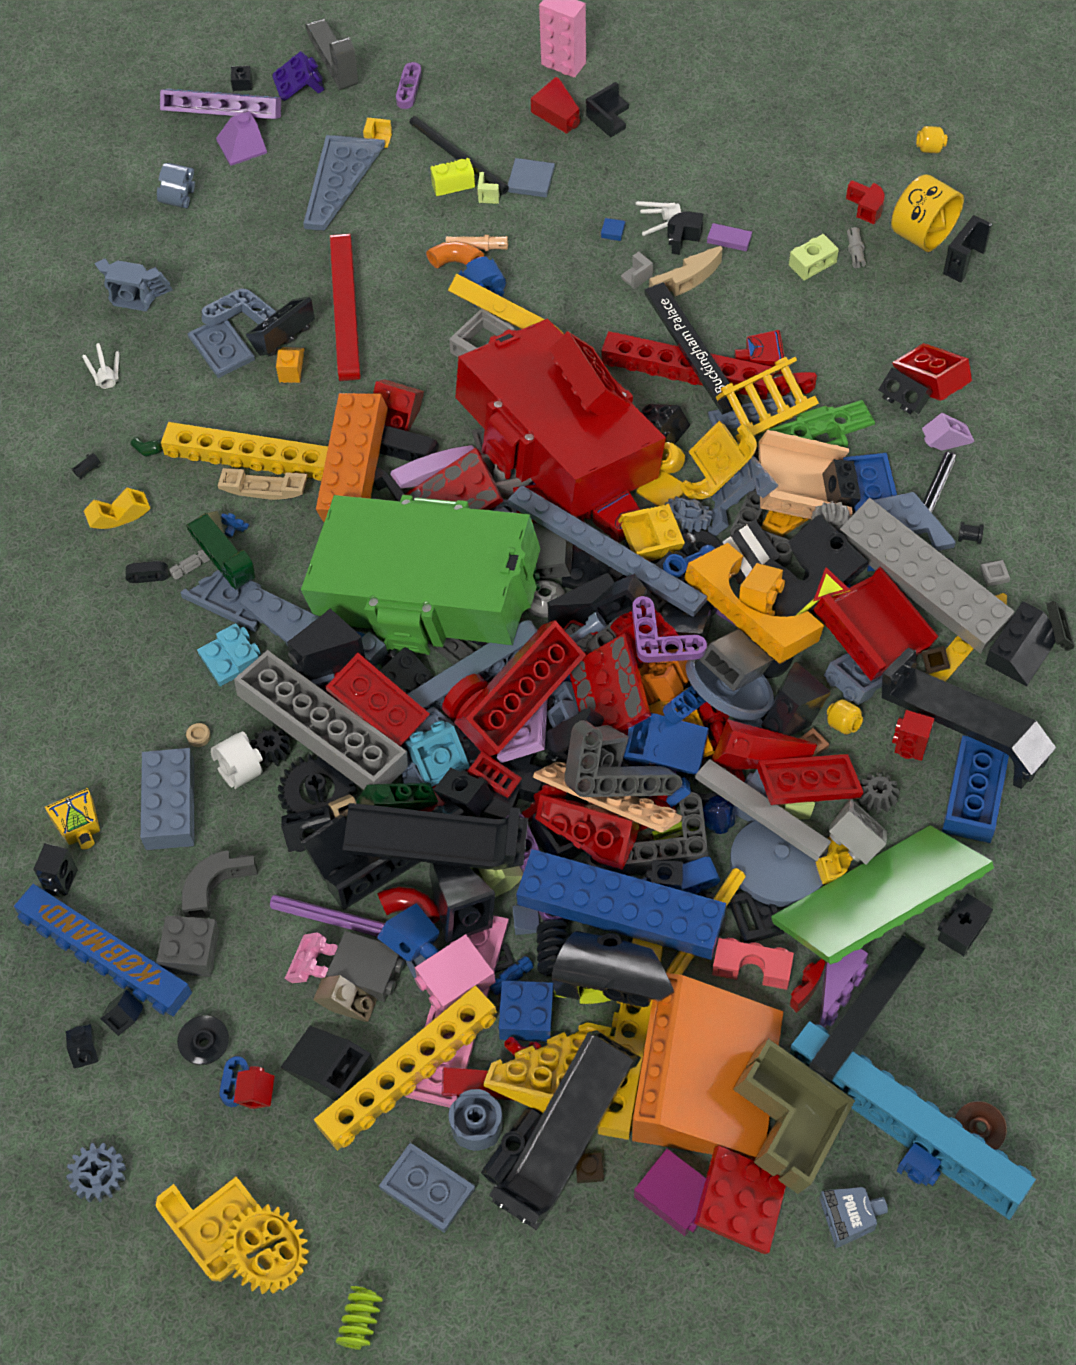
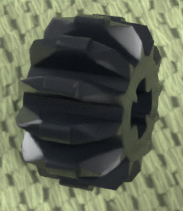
M273 726L270 731H267L263 727V733L255 732V739L251 740L250 745L252 749L256 748L260 752L263 759L259 762L260 764L264 762L265 766L269 767L271 762H274L278 767V760L286 761V754L291 752L289 746L290 739L288 736H285V732L282 729L276 731V728Z

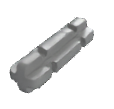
M202 549L197 552V555L194 553L179 562V566L177 564L169 569L171 576L177 580L183 576L182 573L185 572L187 574L199 567L201 562L209 561L210 559Z

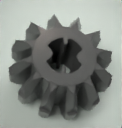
M879 771L876 777L869 774L867 779H863L860 782L863 789L860 803L861 805H867L868 812L875 808L876 813L879 814L882 808L888 813L891 806L895 807L897 805L900 791L897 789V781H890V775L884 778Z

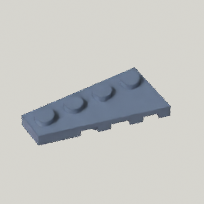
M251 585L240 600V606L260 623L265 624L275 636L278 635L284 640L287 646V642L319 618L255 585Z

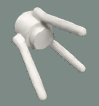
M636 202L638 206L660 207L658 209H642L640 213H662L663 220L667 221L675 214L681 212L680 205L675 203ZM668 222L642 232V235L645 236L668 227Z
M97 343L96 348L101 366L96 373L86 355H83L82 358L95 379L96 386H100L103 389L114 387L116 382L119 381L120 353L118 351L115 353L114 370H112L110 367L105 366L101 346Z

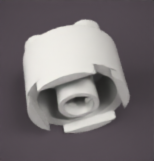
M243 731L211 748L213 761L218 759L220 767L217 769L231 788L234 787L236 789L263 773L259 763L263 760L262 756L256 748L252 749L249 739Z

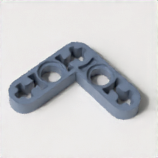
M238 289L205 306L202 309V322L213 326L243 312L259 325L276 311L251 291ZM223 306H231L232 308H223ZM259 308L261 311H253L252 309Z

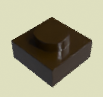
M601 1153L583 1154L576 1166L577 1184L604 1181Z

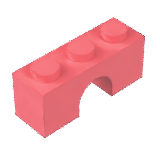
M719 938L712 975L737 980L742 966L755 964L763 971L762 985L787 990L794 953L781 947L773 949L755 942L747 944L739 942L734 938Z

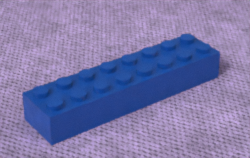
M531 849L516 894L519 906L710 960L713 957L726 909V903L533 849Z

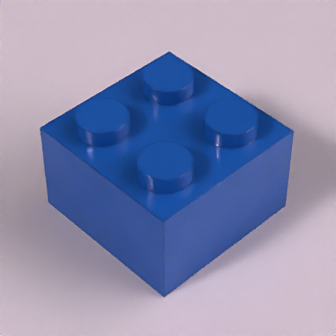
M502 981L499 1016L500 1040L514 1037L518 1041L547 1042V1039L551 1038L554 999L553 983Z

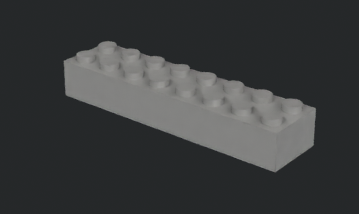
M871 498L840 528L839 533H842L847 541L869 562V566L874 570L881 567L903 593L980 654L1005 628L1015 612Z
M268 650L234 678L238 697L362 789H365L366 785L391 784L408 768L406 750Z

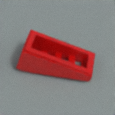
M483 751L467 772L472 777H482L489 783L490 789L506 798L510 797L522 780L517 774ZM483 764H485L487 767L483 771V773H481L479 769ZM491 769H494V774L491 778H488L487 774ZM501 773V774L504 775V776L502 777V779L500 780V782L497 784V783L494 782V781H495V779L498 777V775ZM510 778L512 781L506 789L503 788V784Z

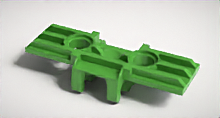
M863 400L837 408L823 406L797 415L796 421L767 430L797 436L794 432L801 430L802 436L798 437L814 440L817 435L827 433L829 438H836V440L826 442L827 444L847 448L848 441L845 434L875 425V421ZM838 417H842L846 420V422L843 424H839L835 421V419Z

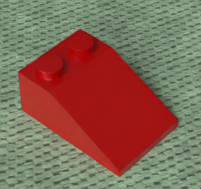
M925 343L892 362L893 366L900 373L933 391L930 397L939 401L946 399L952 393L972 382L968 358Z

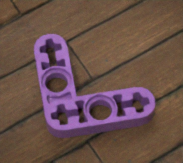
M645 596L634 600L632 607L637 656L641 661L650 663L696 660L705 655L707 643L699 635L658 637L653 601ZM640 605H644L646 609V617H642V610L640 608ZM648 625L652 628V631L644 634L639 631V627ZM669 644H674L678 647V651L676 653H669L665 647ZM683 644H685V652H682ZM692 644H697L699 650L695 651ZM661 645V653H658V646ZM645 647H649L651 650L650 654L646 653Z

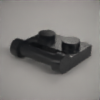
M748 892L733 895L727 907L733 913L741 934L740 941L742 943L749 944L785 933L773 924L771 916L778 913L775 904L768 905L752 898V895ZM741 904H747L756 927L755 931L750 932L740 906Z

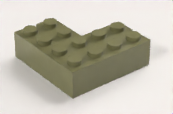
M767 1039L755 1050L746 1066L747 1069L743 1071L733 1090L776 1120L754 1163L773 1177L779 1174L778 1180L798 1194L812 1184L855 1100L773 1041Z

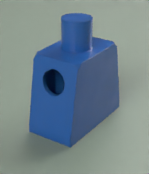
M417 903L386 921L377 937L394 952L410 962L420 955L427 960L439 952L433 945L439 936V930Z

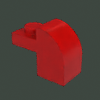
M851 180L847 187L846 199L858 204L857 218L875 225L883 210L885 195L882 188L874 182L869 188Z

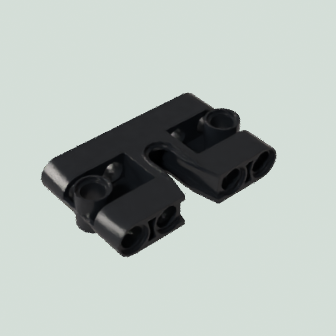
M821 515L815 517L788 542L800 566L809 574L806 580L801 581L797 579L788 569L771 559L763 564L783 570L782 579L785 580L782 593L777 594L774 603L775 608L773 611H775V616H795L811 602L816 595L826 567L848 586L869 564L847 541L846 537L839 533ZM836 542L843 543L840 549L832 548V545ZM817 601V602L808 610V612L811 613L813 616L816 615V613H815V611H814L813 609L815 608V606L817 605V603H818L819 601Z

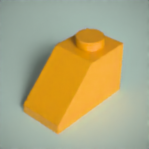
M283 347L278 350L276 370L279 382L300 383L304 348Z

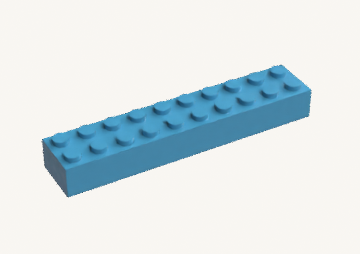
M809 1021L792 1043L790 1054L809 1067L813 1058L829 1038L828 1031L819 1024L814 1025ZM852 1052L833 1081H829L855 1100L851 1107L853 1110L908 1149L916 1143L941 1161L939 1171L1009 1220L1023 1202L1036 1180L1027 1168L1012 1163L1004 1152L989 1147L981 1136L966 1131L958 1120L946 1117L935 1104L923 1101L912 1088L900 1085L889 1072L885 1070L880 1071L864 1055H857L855 1052Z

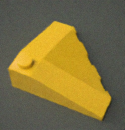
M587 1022L578 1026L579 1032L569 1036L565 1032L547 1039L548 1045L537 1050L530 1046L516 1052V1059L502 1064L501 1060H497L490 1065L484 1081V1087L544 1113L587 1033L597 1030L610 1037L612 1028Z

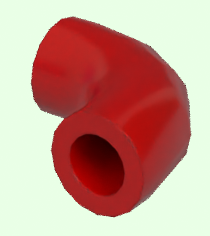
M398 886L377 893L387 916L395 912L404 911L417 903L433 924L440 920L437 906L432 899L415 888Z

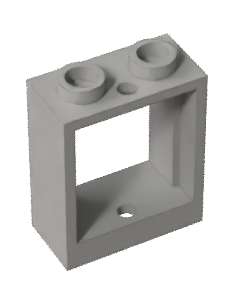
M481 308L449 339L450 353L458 357L477 349L468 342L483 327L497 336L503 334L508 329L514 330V328L508 322L500 320L495 315Z

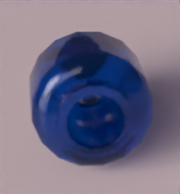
M722 796L709 798L708 802L703 806L705 826L710 830H714V833H727L736 824L735 807Z

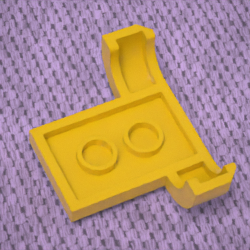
M718 421L688 451L706 477L697 483L685 480L680 485V488L688 498L703 500L711 497L752 458L756 451L757 442L747 426L742 423L737 428V431L742 436L741 442L738 445L725 424Z
M237 1177L233 1178L194 1210L191 1209L174 1184L157 1196L156 1208L211 1281L222 1282L236 1271L235 1268L227 1269L231 1259L223 1258V1255L229 1251V1249L222 1247V1244L228 1240L223 1234L229 1229L227 1225L234 1220V1217L239 1212L242 1213L247 1207L252 1209L258 1204Z

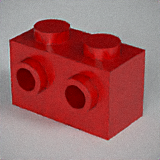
M906 710L904 718H898L892 740V743L896 744L894 753L899 754L905 759L913 758L922 761L934 718Z

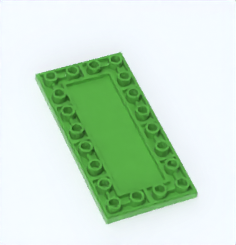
M930 825L875 856L867 864L863 863L774 914L771 918L773 924L829 964L837 963L851 952L860 950L868 942L882 937L885 932L902 925L904 921L914 915L921 914L931 905L943 901L945 897L953 892L963 889L965 885L975 879L982 878L987 872L994 869L993 861Z

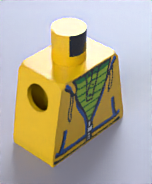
M88 788L45 807L51 821L68 845L78 842L81 849H89L95 844L92 835L100 832V826L94 801Z

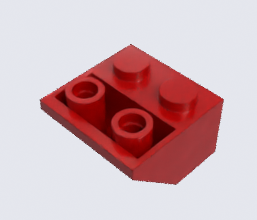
M385 379L376 381L373 394H381L388 407L385 426L409 432L420 411L424 391Z

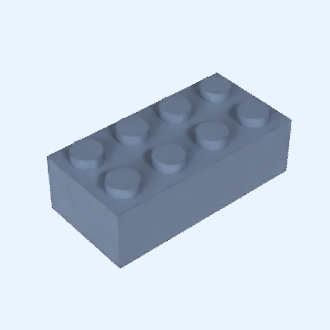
M190 748L142 752L141 840L146 850L194 846V759Z

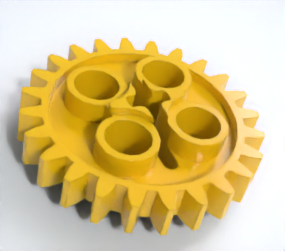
M256 1204L252 1209L247 1207L242 1213L239 1212L234 1217V1220L227 1225L229 1229L223 1234L228 1240L222 1244V1247L229 1249L223 1255V1258L231 1259L227 1269L235 1268L236 1272L233 1278L241 1275L243 1277L241 1285L244 1286L247 1282H250L251 1291H254L258 1286H260L262 1294L268 1291L269 1288L272 1294L279 1289L285 1290L289 1284L292 1285L298 1280L297 1277L304 1272L302 1267L308 1262L303 1257L309 1253V1250L302 1248L307 1239H300L299 1237L303 1229L296 1230L294 1228L297 1220L289 1222L288 1212L281 1216L280 1207H277L273 1212H271L269 1204L261 1209L259 1204ZM267 1228L273 1232V1235L269 1233ZM245 1238L251 1242V1245L246 1242ZM284 1239V1242L276 1244L272 1249L267 1248L250 1259L246 1257L255 1253L259 1248L264 1249L275 1241ZM280 1252L284 1254L286 1259L282 1258ZM257 1262L262 1264L264 1270L258 1266Z

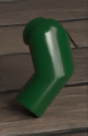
M135 437L130 443L133 448L146 457L158 454L163 450L160 441L143 442L138 437Z

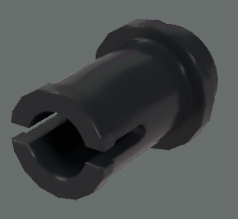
M94 453L87 454L83 461L71 469L81 480L82 477L94 468L98 469V465L101 462Z

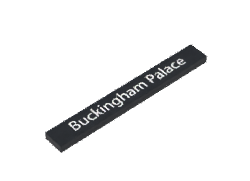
M664 282L646 288L645 296L721 414L733 411L727 396L718 401L716 399V396L722 392L720 389L730 383ZM735 392V395L742 406V401Z

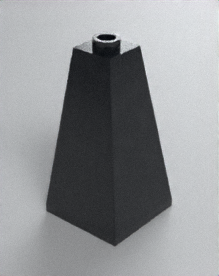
M430 863L429 876L447 944L458 940L465 934L470 936L492 928L496 894L493 889L470 867Z

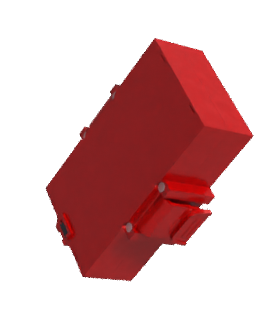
M547 318L521 330L514 331L508 329L501 335L490 337L488 344L458 356L455 398L484 428L482 453L487 454L492 463L496 464L497 468L505 473L506 479L510 478L511 469L514 467L516 469V477L521 480V483L531 478L556 506L574 517H578L599 507L625 490L630 492L658 479L666 437L632 404L633 395L628 390H625L616 380L615 382L630 403V406L626 409L600 416L592 411L587 412L580 404L582 400L572 392L571 383L562 376L563 370L552 360L554 356L549 349L563 334Z

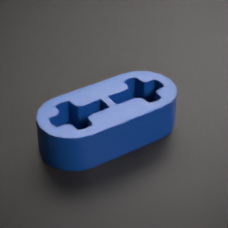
M239 1056L232 1057L226 1062L220 1086V1097L223 1103L229 1107L239 1105L234 1103V1096L232 1099H229L226 1094L231 1092L232 1085H235L236 1089L237 1078H234L231 1068H236V1065L240 1064L243 1071L249 1070L246 1060Z

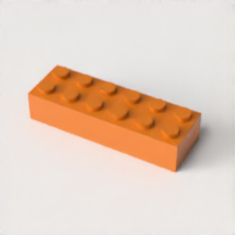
M339 393L316 505V511L323 522H325L334 495L371 498L388 409L381 394Z

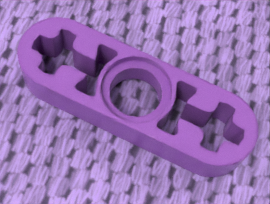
M411 62L404 66L396 93V102L399 108L408 109L414 104L422 76L421 66L418 63ZM406 84H413V85H414L413 87H410V88L404 87Z

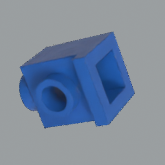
M914 1143L900 1162L897 1172L902 1174L903 1171H906L907 1176L917 1184L923 1183L925 1186L928 1184L933 1186L941 1175V1172L938 1171L941 1161Z

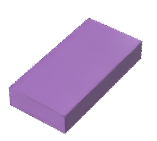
M713 223L707 237V243L747 252L752 232Z

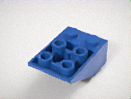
M651 713L649 718L629 728L627 735L629 738L624 758L630 765L664 766L671 771L697 774L701 768L709 728L685 721L673 724L665 716Z

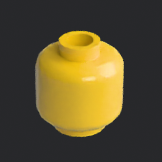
M925 126L917 133L916 146L923 153H939L947 145V134H944L941 127Z
M665 442L660 470L669 474L676 473L683 467L685 455L675 444Z
M844 699L832 703L827 709V722L829 726L843 734L854 733L862 725L861 709Z

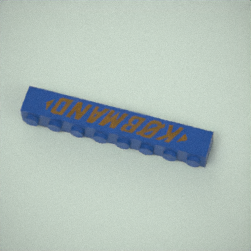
M32 884L14 905L18 913L17 918L26 926L34 925L37 927L36 931L44 938L49 936L56 940L55 943L64 951L72 950L75 952L74 956L81 962L86 964L89 961L94 965L93 968L102 976L108 974L114 978L113 982L122 989L128 987L133 990L132 994L140 1001L145 1002L147 999L153 1003L152 1007L160 1014L168 1013L173 1017L192 994L186 982L35 884Z

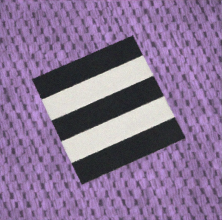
M756 519L714 547L716 549L729 543L743 555L739 573L734 575L739 585L743 583L756 563L763 565L769 559L775 561L780 557Z

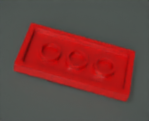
M359 653L326 686V690L348 709L400 747L404 745L410 738V735L415 733L430 715V713Z
M848 754L759 760L756 766L770 805L861 798L863 794V789Z

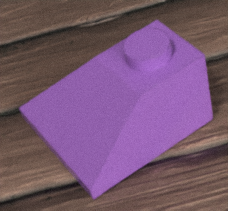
M250 111L231 117L216 137L230 166L267 153L258 125Z

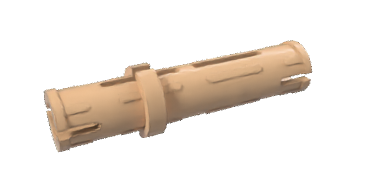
M446 236V242H464L477 249H485V251H490L489 249L508 250V236Z

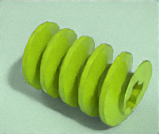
M351 1286L352 1291L355 1293L349 1294L347 1299L352 1304H347L344 1309L350 1315H344L341 1319L347 1326H341L338 1330L344 1337L336 1338L335 1342L347 1348L361 1350L362 1346L371 1345V1342L364 1337L365 1335L374 1334V1331L367 1326L368 1324L377 1323V1320L370 1315L371 1313L380 1312V1309L374 1306V1302H382L383 1298L369 1289Z

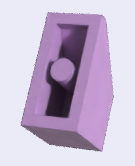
M944 413L939 414L922 428L927 445L941 451L974 442L966 424Z

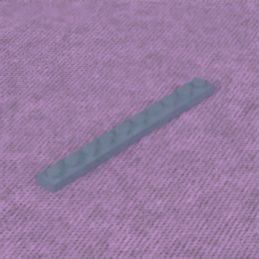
M521 485L508 499V505L522 514H530L532 520L628 577L635 573L646 589L694 617L707 602V596L526 487Z

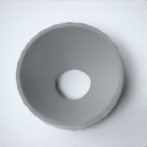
M536 581L540 585V589L548 588L552 593L549 596L543 597L539 595V591H535L531 608H528V611L537 617L548 618L547 602L565 594V592L554 581Z

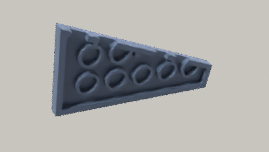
M326 135L304 219V229L325 231L385 147V140Z

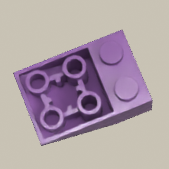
M860 949L846 955L837 963H826L823 976L819 1025L824 1028L826 1025L831 1027L838 1017L837 1011L840 1006L845 1007L849 1002L854 986L859 987L866 976L864 973L868 968L866 963L867 952Z

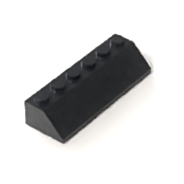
M450 802L439 805L432 810L435 813L464 816V811ZM365 855L356 856L353 858V862H349L348 865L341 869H335L325 880L328 890L340 907L345 910L420 862Z

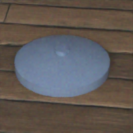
M699 659L687 660L686 673L691 685L706 702L717 710L742 720H757L764 717L774 701L772 688L764 675L733 692Z
M754 821L748 824L736 836L730 853L731 871L737 868L744 872L745 879L740 887L744 892L751 894L752 898L768 905L775 904L776 906L786 907L823 887L824 884H822L815 860L760 822ZM826 849V851L822 854L821 857H824V856L827 855V849Z

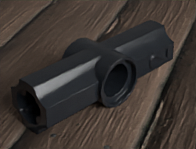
M526 1108L510 1132L503 1136L500 1146L481 1171V1174L488 1181L498 1185L507 1178L542 1117L533 1109ZM510 1143H518L520 1148L516 1151H510L507 1149V1146Z

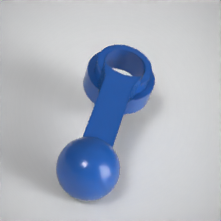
M705 545L699 552L686 558L677 554H671L665 559L663 569L676 578L681 577L685 573L689 562L715 548L712 545ZM669 564H674L679 571L671 570Z

